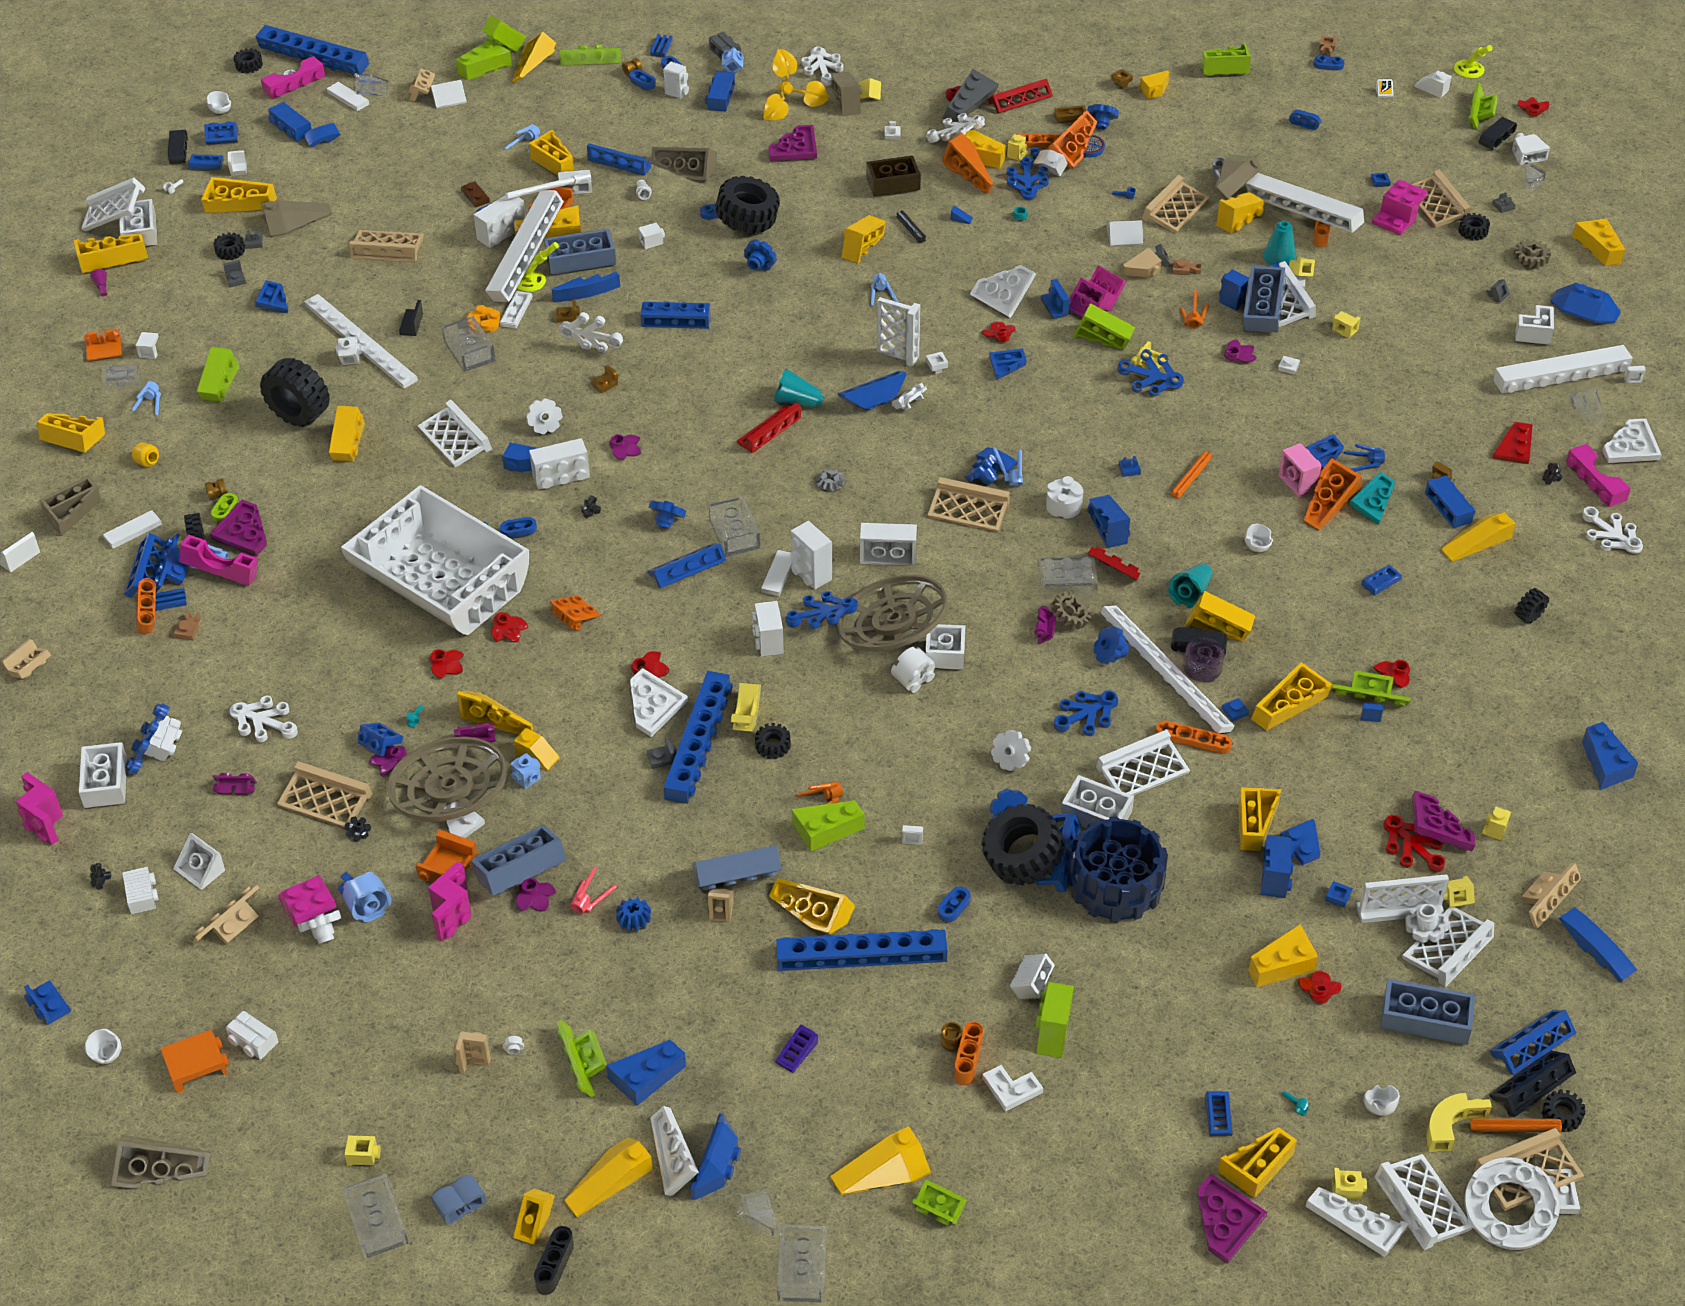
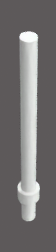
M590 173L572 175L570 178L505 193L506 199L540 192V190H549L569 184H580L582 181L590 180L591 175Z

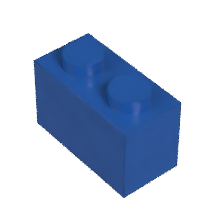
M1233 269L1224 274L1221 279L1222 286L1219 292V303L1235 311L1245 304L1249 277Z

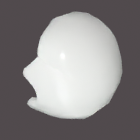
M214 91L207 96V106L213 113L224 114L231 108V100H229L227 93Z
M1258 523L1250 525L1245 534V543L1250 550L1264 552L1272 545L1273 539H1271V530L1268 527Z
M108 1029L95 1030L88 1036L85 1042L86 1054L99 1064L112 1063L119 1056L122 1049L118 1036Z
M1376 1085L1365 1093L1363 1101L1369 1112L1379 1116H1387L1392 1114L1397 1108L1400 1095L1399 1091L1392 1085H1388L1385 1089Z

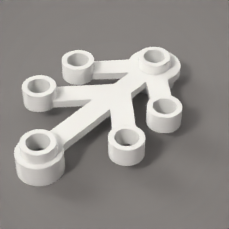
M819 46L811 50L809 57L801 59L802 66H805V75H812L820 67L822 73L821 83L824 86L832 84L831 74L828 73L826 67L834 69L836 72L843 71L840 54H828L824 48ZM817 59V61L813 65H811V62Z
M966 113L957 116L960 123L953 122L951 118H946L943 120L944 127L950 128L941 131L929 130L926 137L929 143L937 142L940 139V135L943 141H947L956 133L957 136L962 133L965 135L972 128L979 129L985 125V118L980 115L972 118L967 117Z
M585 312L580 313L573 322L565 321L560 325L561 335L566 338H574L582 349L589 350L591 345H593L598 352L605 353L608 349L607 344L598 342L596 339L608 341V344L613 348H619L623 342V337L618 332L610 335L594 331L598 327H603L605 319L602 316H597L593 323L583 329L577 327L588 322L589 315Z
M1586 507L1584 509L1583 519L1587 522H1593L1605 530H1588L1586 534L1588 540L1594 541L1597 538H1605L1600 545L1601 549L1609 551L1611 548L1625 549L1633 554L1642 551L1643 544L1641 539L1636 537L1635 531L1637 527L1635 524L1627 523L1625 525L1624 531L1628 534L1627 538L1622 533V516L1619 513L1611 514L1610 522L1613 523L1612 527L1598 517L1599 511L1596 508ZM1608 539H1617L1620 542H1613Z
M263 696L260 702L248 705L243 702L235 703L230 708V715L239 722L238 730L240 735L247 736L251 733L249 723L246 722V718L253 720L256 730L255 738L258 742H264L268 738L262 724L280 730L282 736L286 739L294 738L298 730L297 726L292 722L282 723L269 718L277 715H286L290 711L286 702H280L277 708L269 709L273 706L270 696ZM262 708H264V709H269V710L262 711V712H258V713L253 712V711H255V710L262 709Z

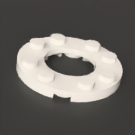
M1505 1157L1485 1163L1473 1174L1465 1192V1210L1471 1225L1483 1239L1500 1248L1522 1250L1538 1245L1550 1235L1559 1216V1197L1553 1182L1543 1170L1524 1162L1523 1159ZM1511 1182L1519 1184L1529 1191L1535 1205L1534 1213L1529 1221L1522 1225L1511 1226L1500 1222L1494 1217L1490 1211L1488 1201L1490 1193L1498 1185Z

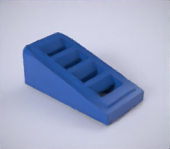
M1207 1091L1204 1097L1209 1136H1232L1229 1091ZM1212 1102H1223V1105H1213ZM1213 1110H1224V1113H1213ZM1214 1118H1225V1121H1214ZM1214 1125H1226V1129H1214Z

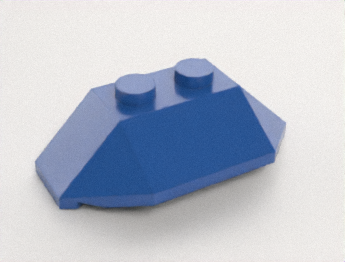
M1573 283L1556 290L1550 300L1561 312L1593 323H1615L1621 313L1609 293L1579 283Z
M896 371L839 392L838 396L859 408L871 410L877 404H887L891 402L890 399L896 398L907 374L904 371Z
M723 1113L718 1115L698 1168L699 1173L695 1175L691 1185V1199L693 1200L723 1188L727 1179L731 1180L733 1176L734 1166L732 1165L734 1160H739L741 1148L738 1147V1137Z

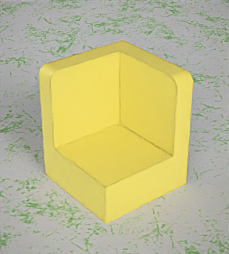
M871 78L859 81L862 89L860 99L872 98L880 100V81Z

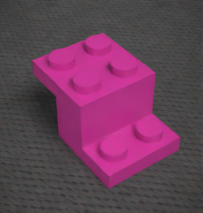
M1399 179L1383 195L1381 210L1372 219V224L1401 236L1416 220L1419 204L1427 197L1428 191Z
M1098 265L1090 280L1080 278L1070 297L1069 310L1083 317L1091 303L1101 309L1111 311L1127 281Z
M26 772L21 776L24 783L23 789L26 793L16 801L19 809L17 812L23 820V827L31 833L33 831L42 842L47 841L53 845L58 841L53 823L63 816L56 793L49 786Z
M458 861L428 887L433 910L431 914L435 935L441 942L447 937L453 936L456 929L460 925L466 924L471 917L464 865Z
M320 875L283 890L278 895L279 901L294 927L320 914L331 912L337 907Z

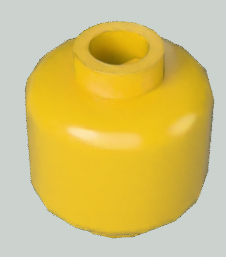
M140 442L134 446L132 459L136 464L151 467L158 461L159 452L154 445Z

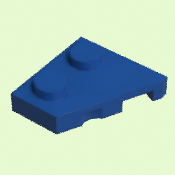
M266 280L256 300V307L288 313L283 285Z
M1023 348L989 352V359L996 379H1000L1025 366L1027 362Z
M1332 434L1305 448L1320 462L1322 471L1331 458L1337 460L1344 449V445Z
M1314 819L1280 833L1281 837L1291 838V846L1295 847L1294 855L1302 865L1320 858V848Z

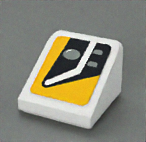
M1392 79L1377 80L1376 92L1378 98H1393Z

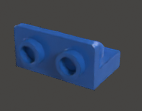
M228 121L204 125L206 145L238 142L236 122Z
M1053 279L1048 289L1049 293L1041 295V300L1052 318L1066 316L1069 314L1070 299L1058 279Z
M380 722L360 725L358 744L378 756L385 755L386 747L402 743V735Z
M50 980L33 990L28 984L24 986L27 993L24 995L26 1002L30 1007L32 1005L35 1006L34 1012L39 1020L44 1019L47 1025L71 1012L69 1006Z

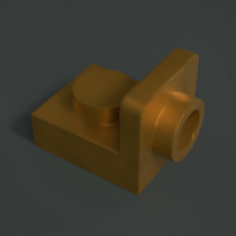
M576 299L572 300V307H556V323L573 322L580 315V306H576Z
M608 364L604 366V374L591 380V385L601 394L618 385L619 375Z

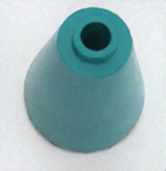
M1281 221L1276 224L1263 252L1264 261L1271 266L1273 263L1279 264L1284 261L1290 264V260H1296L1293 227L1287 221Z
M785 369L780 379L779 387L776 390L774 401L790 405L797 403L800 406L816 408L817 405L821 406L824 396L821 395V390L792 371Z
M1201 563L1175 574L1168 583V593L1171 599L1177 605L1181 606L1182 603L1187 605V608L1194 607L1203 592L1207 590L1213 576L1212 569L1207 564Z

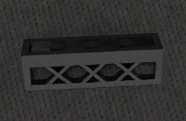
M1551 1050L1489 1095L1492 1100L1503 1102L1508 1115L1515 1118L1576 1074V1070L1569 1054Z

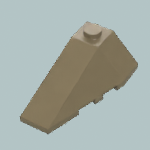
M121 1135L117 1146L111 1186L135 1189L142 1187L144 1183L155 1182L156 1184H162L164 1180L171 1178L183 1180L207 1175L211 1152L144 1137Z

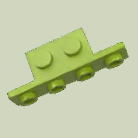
M595 44L591 48H587V45H578V48L562 49L559 51L560 65L621 63L620 48L602 47V44Z
M1480 82L1476 83L1472 106L1470 107L1471 114L1468 116L1469 123L1473 125L1474 129H1478L1480 120H1488L1495 117L1498 100L1496 94L1484 97Z
M1356 670L1354 671L1352 687L1333 684L1331 690L1335 691L1336 695L1346 696L1349 693L1354 694V698L1357 699L1371 697L1374 698L1375 702L1385 703L1386 700L1394 701L1393 704L1396 706H1405L1411 700L1410 697L1391 694L1394 677Z
M560 1019L557 1021L559 1028L557 1032L564 1041V1052L572 1063L570 1068L577 1077L576 1085L580 1092L593 1097L596 1094L590 1078L605 1069L607 1065L595 1032L590 1029L575 1039L571 1027Z

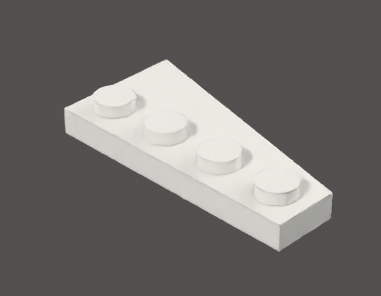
M663 1106L650 1119L665 1195L672 1196L699 1172L671 1108Z
M1320 1187L1310 1196L1305 1205L1383 1257L1388 1254L1409 1225V1223L1404 1221L1400 1223L1389 1219V1215L1382 1212L1380 1215L1367 1210V1206L1362 1204H1351L1347 1202V1198Z

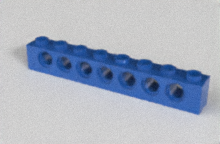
M264 25L255 36L259 47L300 60L314 56L323 66H332L334 69L360 76L370 64L366 52Z
M707 671L664 785L665 800L688 804L690 797H694L696 790L695 782L700 781V769L705 767L706 752H710L712 746L711 738L716 736V725L722 720V708L725 709L727 706V694L732 692L733 683H730L729 674Z
M912 930L909 932L805 936L799 938L785 937L776 939L778 971L947 962L948 950L945 930Z

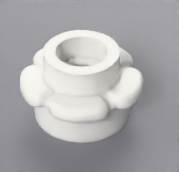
M518 1036L507 1037L503 1044V1049L510 1055L519 1054L520 1050L524 1048L522 1038Z

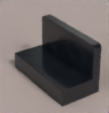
M417 300L415 309H406L399 329L400 335L417 336L423 317L421 300Z

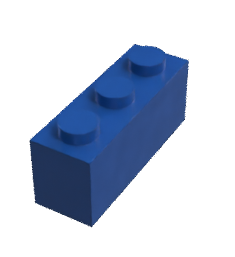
M716 71L715 77H712V86H709V95H706L705 103L708 104V110L727 111L735 87L734 72Z
M285 102L268 109L270 123L275 124L280 131H284L290 139L293 138L296 142L304 139V133L312 130L311 123Z
M1447 476L1427 481L1426 496L1453 529L1473 522L1475 515L1474 507L1469 504L1464 495L1459 492L1455 484Z

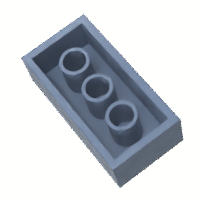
M609 229L544 239L545 249L554 242L559 245L554 252L547 256L551 275L616 265L615 248Z
M1251 266L1243 317L1244 331L1278 332L1285 288V267Z
M543 824L471 859V863L477 880L494 896L503 893L514 885L523 883L524 880L532 876L540 875L551 867L558 866L567 859L561 840Z
M777 845L691 863L696 887H702V890L717 888L716 883L721 882L722 886L736 884V879L742 878V882L757 879L756 875L762 874V877L777 875L778 870H782Z
M1388 979L1383 997L1380 1028L1467 1045L1472 1032L1475 995Z

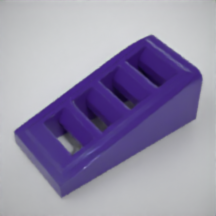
M801 1024L793 1033L775 1060V1063L794 1073L818 1044V1034ZM791 1050L799 1053V1055H796L795 1053L791 1052ZM788 1056L789 1058L793 1059L794 1062L792 1063L791 1061L785 1059V1057Z

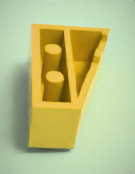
M553 129L529 143L530 158L558 176V172L574 171L573 156L565 145L561 144V140L559 137H556Z
M1607 219L1575 223L1572 238L1580 241L1582 246L1588 248L1592 255L1605 266L1622 264L1625 248Z
M1241 787L1238 801L1240 850L1261 851L1278 808L1282 789Z
M1300 924L1252 955L1248 971L1256 987L1314 972L1317 966L1318 955Z
M1278 1127L1255 1139V1142L1238 1148L1236 1152L1229 1156L1221 1157L1217 1172L1252 1198H1255L1294 1155L1297 1140Z

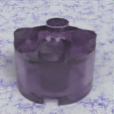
M1198 638V641L1189 642L1184 659V671L1187 677L1201 682H1213L1220 676L1225 652L1217 641L1210 638Z

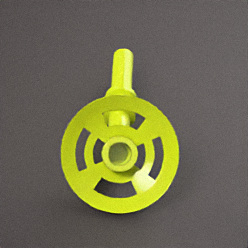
M1488 45L1484 48L1476 49L1468 60L1456 62L1454 71L1465 78H1478L1484 74V67L1475 60L1492 51L1493 47ZM1477 71V73L1469 74V72Z
M552 243L544 251H540L534 256V260L527 268L517 287L518 290L533 292L545 285L546 278L544 274L535 269L538 264H542L547 259V256L559 247L558 243ZM537 277H541L540 283L537 282Z

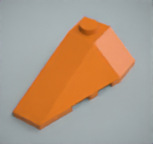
M1086 110L1045 150L1050 149L1064 155L1068 163L1066 167L1073 169L1083 159L1084 151L1088 146V141L1093 134L1097 121Z
M963 133L950 140L942 158L944 165L955 174L960 173L963 175V179H969L975 187L989 194L993 182L974 144Z
M1331 458L1320 473L1319 481L1315 487L1304 522L1320 530L1362 487V476Z

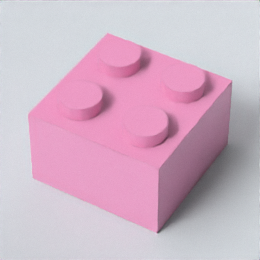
M1301 443L1284 449L1282 451L1279 477L1298 497L1314 492L1319 481L1320 462Z

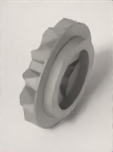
M831 469L828 471L822 470V473H818L816 478L817 486L825 491L838 490L845 483L843 473L838 472L837 469L834 471Z

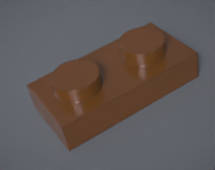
M475 181L461 186V191L475 208L490 203L489 197Z

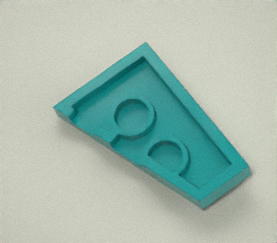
M1380 472L1350 501L1349 505L1379 525L1395 481Z

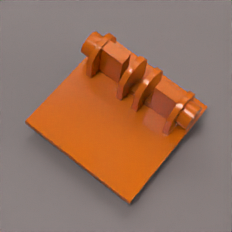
M119 329L106 330V333L105 330H102L103 335H100V331H97L98 336L96 332H87L84 335L87 361L122 356Z
M578 595L550 601L553 605L551 608L552 613L572 630H579L582 620L601 616L594 607L587 604Z

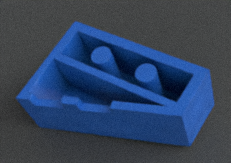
M1110 495L1089 499L1088 513L1106 548L1128 544V537L1130 536L1129 516Z
M1600 722L1587 727L1582 744L1593 766V772L1599 782L1600 790L1633 778L1638 762L1604 722Z
M1273 835L1266 836L1261 895L1286 898L1287 891H1291L1292 879H1290V875L1293 872L1291 859L1294 857L1295 848L1291 846V838Z
M668 1040L606 1065L608 1080L638 1106L686 1067L685 1052L673 1041Z

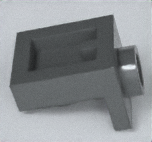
M239 260L223 264L230 288L246 284Z
M669 738L665 739L666 746L647 750L651 769L673 764L677 750L675 744L671 745Z

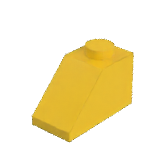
M1169 70L1141 77L1140 90L1147 99L1162 96L1169 83Z
M527 728L514 740L517 756L521 757L527 753L531 758H536L540 763V768L546 771L559 760L558 754L541 735Z
M535 1188L524 1194L513 1238L535 1245L550 1216L555 1195Z

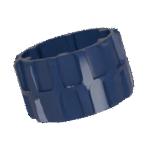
M1116 816L1109 817V819L1100 822L1093 821L1088 824L1087 829L1082 834L1075 836L1072 854L1070 855L1068 884L1073 887L1072 898L1075 903L1082 904L1088 910V914L1094 918L1100 916L1111 919V922L1119 923L1123 919H1140L1143 913L1150 907L1152 909L1156 908L1159 904L1161 892L1164 889L1168 860L1167 850L1162 848L1159 842L1160 836L1154 830L1150 831L1141 825L1140 821L1135 819L1131 821L1119 819Z

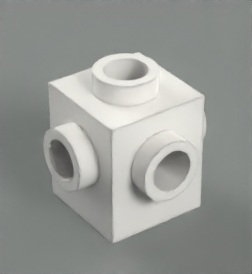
M356 337L338 339L336 354L339 356L342 365L359 364V354L362 353V347L357 342Z

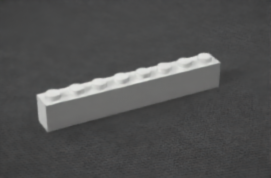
M1257 173L1246 183L1247 192L1261 198L1265 203L1353 233L1364 223L1362 208Z
M540 190L485 290L493 301L509 302L564 202L556 190Z
M1624 345L1498 367L1495 370L1493 381L1501 393H1512L1540 386L1545 387L1551 384H1561L1568 381L1625 372L1627 367L1631 366L1633 357Z

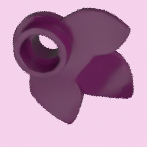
M1237 339L1227 344V349L1224 352L1226 359L1230 361L1239 360L1241 362L1256 360V356L1252 354L1254 351L1253 345H1240Z
M615 434L609 441V446L613 449L612 453L617 459L624 460L627 456H638L641 454V449L636 445L640 441V437L636 435L623 436Z
M393 745L392 747H386L384 756L374 754L368 764L380 766V775L382 776L391 772L398 762L407 755V751L403 746L395 747Z
M528 878L520 885V893L516 897L517 906L521 911L529 907L537 911H546L549 907L548 897L554 895L556 890L550 883H539L534 878Z

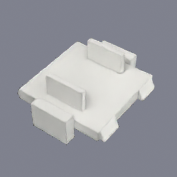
M922 383L915 384L913 388L901 394V397L892 401L891 405L895 409H910L909 403L912 400L924 399L922 393L927 390L926 386L924 387Z

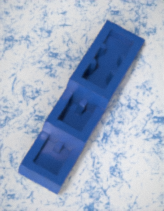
M613 272L604 277L597 274L585 280L581 276L551 289L553 302L588 298L619 288L620 275L617 272Z
M1576 907L1558 918L1584 952L1589 950L1601 967L1607 966L1617 981L1622 982L1637 971L1636 967L1610 937Z

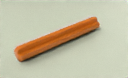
M1204 451L1173 488L1171 491L1172 497L1179 499L1212 459L1211 452Z
M1472 1118L1470 1128L1473 1132H1546L1554 1128L1561 1132L1562 1122L1560 1119Z

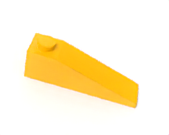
M543 31L526 43L520 57L522 59L518 61L517 65L519 67L515 70L512 82L515 83L545 58L550 57L554 53L556 42Z
M908 1126L889 1135L835 1172L830 1178L840 1194L845 1195L868 1191L871 1188H887L904 1183V1185L911 1184L931 1174L919 1140Z

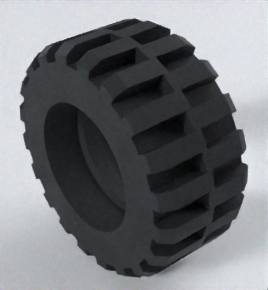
M735 176L721 184L715 211L722 223L728 225L729 228H734L738 232L743 231L748 234L754 232V234H757L760 231L765 232L770 229L775 223L780 199L776 190L770 187L769 183L751 176Z
M295 358L278 360L261 378L260 392L264 396V402L269 405L268 408L271 411L273 410L278 418L281 417L284 422H289L293 426L311 425L329 406L330 395L323 378H320L316 370L311 369L310 365L304 364L301 360H295Z
M1017 804V807L1013 808L1010 806L1006 808V811L997 813V817L995 819L992 818L988 823L989 827L985 828L981 843L983 855L996 875L1009 884L1015 882L1016 885H1024L1027 882L1029 885L1035 883V880H1043L1046 874H1051L1054 871L1053 867L1055 865L1058 866L1061 861L1059 856H1063L1064 838L1051 814L1040 806L1036 808L1033 804H1027V806ZM1038 835L1035 844L1027 851L1020 854H1008L1011 845L1020 837Z

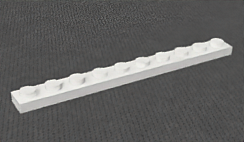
M319 294L304 301L307 308L343 338L356 337L357 342L361 344L362 354L402 388H406L418 381L414 373Z
M1104 606L1101 613L1106 620L1113 626L1123 630V636L1129 641V644L1139 651L1140 655L1152 665V668L1158 671L1164 680L1175 688V691L1187 701L1189 706L1199 713L1202 719L1211 725L1215 732L1226 733L1232 731L1234 725L1117 606Z

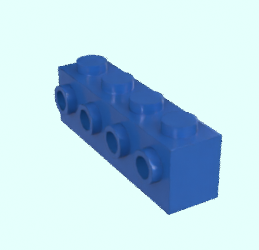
M642 302L641 327L709 329L710 303Z

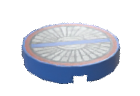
M1092 135L1084 155L1088 158L1101 155L1105 149L1104 140L1096 135Z

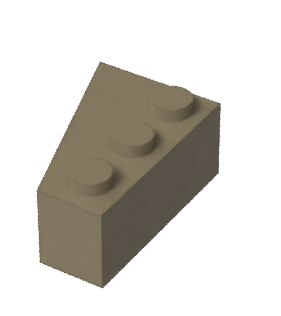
M850 72L831 74L832 89L836 99H840L841 104H839V108H842V116L861 114V85L858 84Z

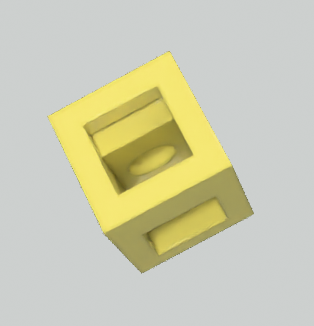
M1016 134L1012 136L1008 142V158L1021 161L1028 153L1026 151L1027 144H1025L1026 137Z
M1297 257V260H1290L1289 268L1294 275L1313 276L1314 259Z
M1341 311L1332 319V330L1350 338L1358 331L1361 318H1355Z
M1495 807L1493 814L1489 813L1482 834L1502 841L1511 812Z
M1463 876V879L1448 881L1443 901L1446 900L1450 907L1475 903L1474 884L1468 876Z
M348 1135L345 1149L347 1166L374 1165L375 1159H379L381 1147L377 1145L375 1136Z
M1334 1168L1332 1190L1333 1193L1348 1200H1361L1363 1192L1367 1190V1180L1362 1178L1361 1171H1341L1339 1168Z

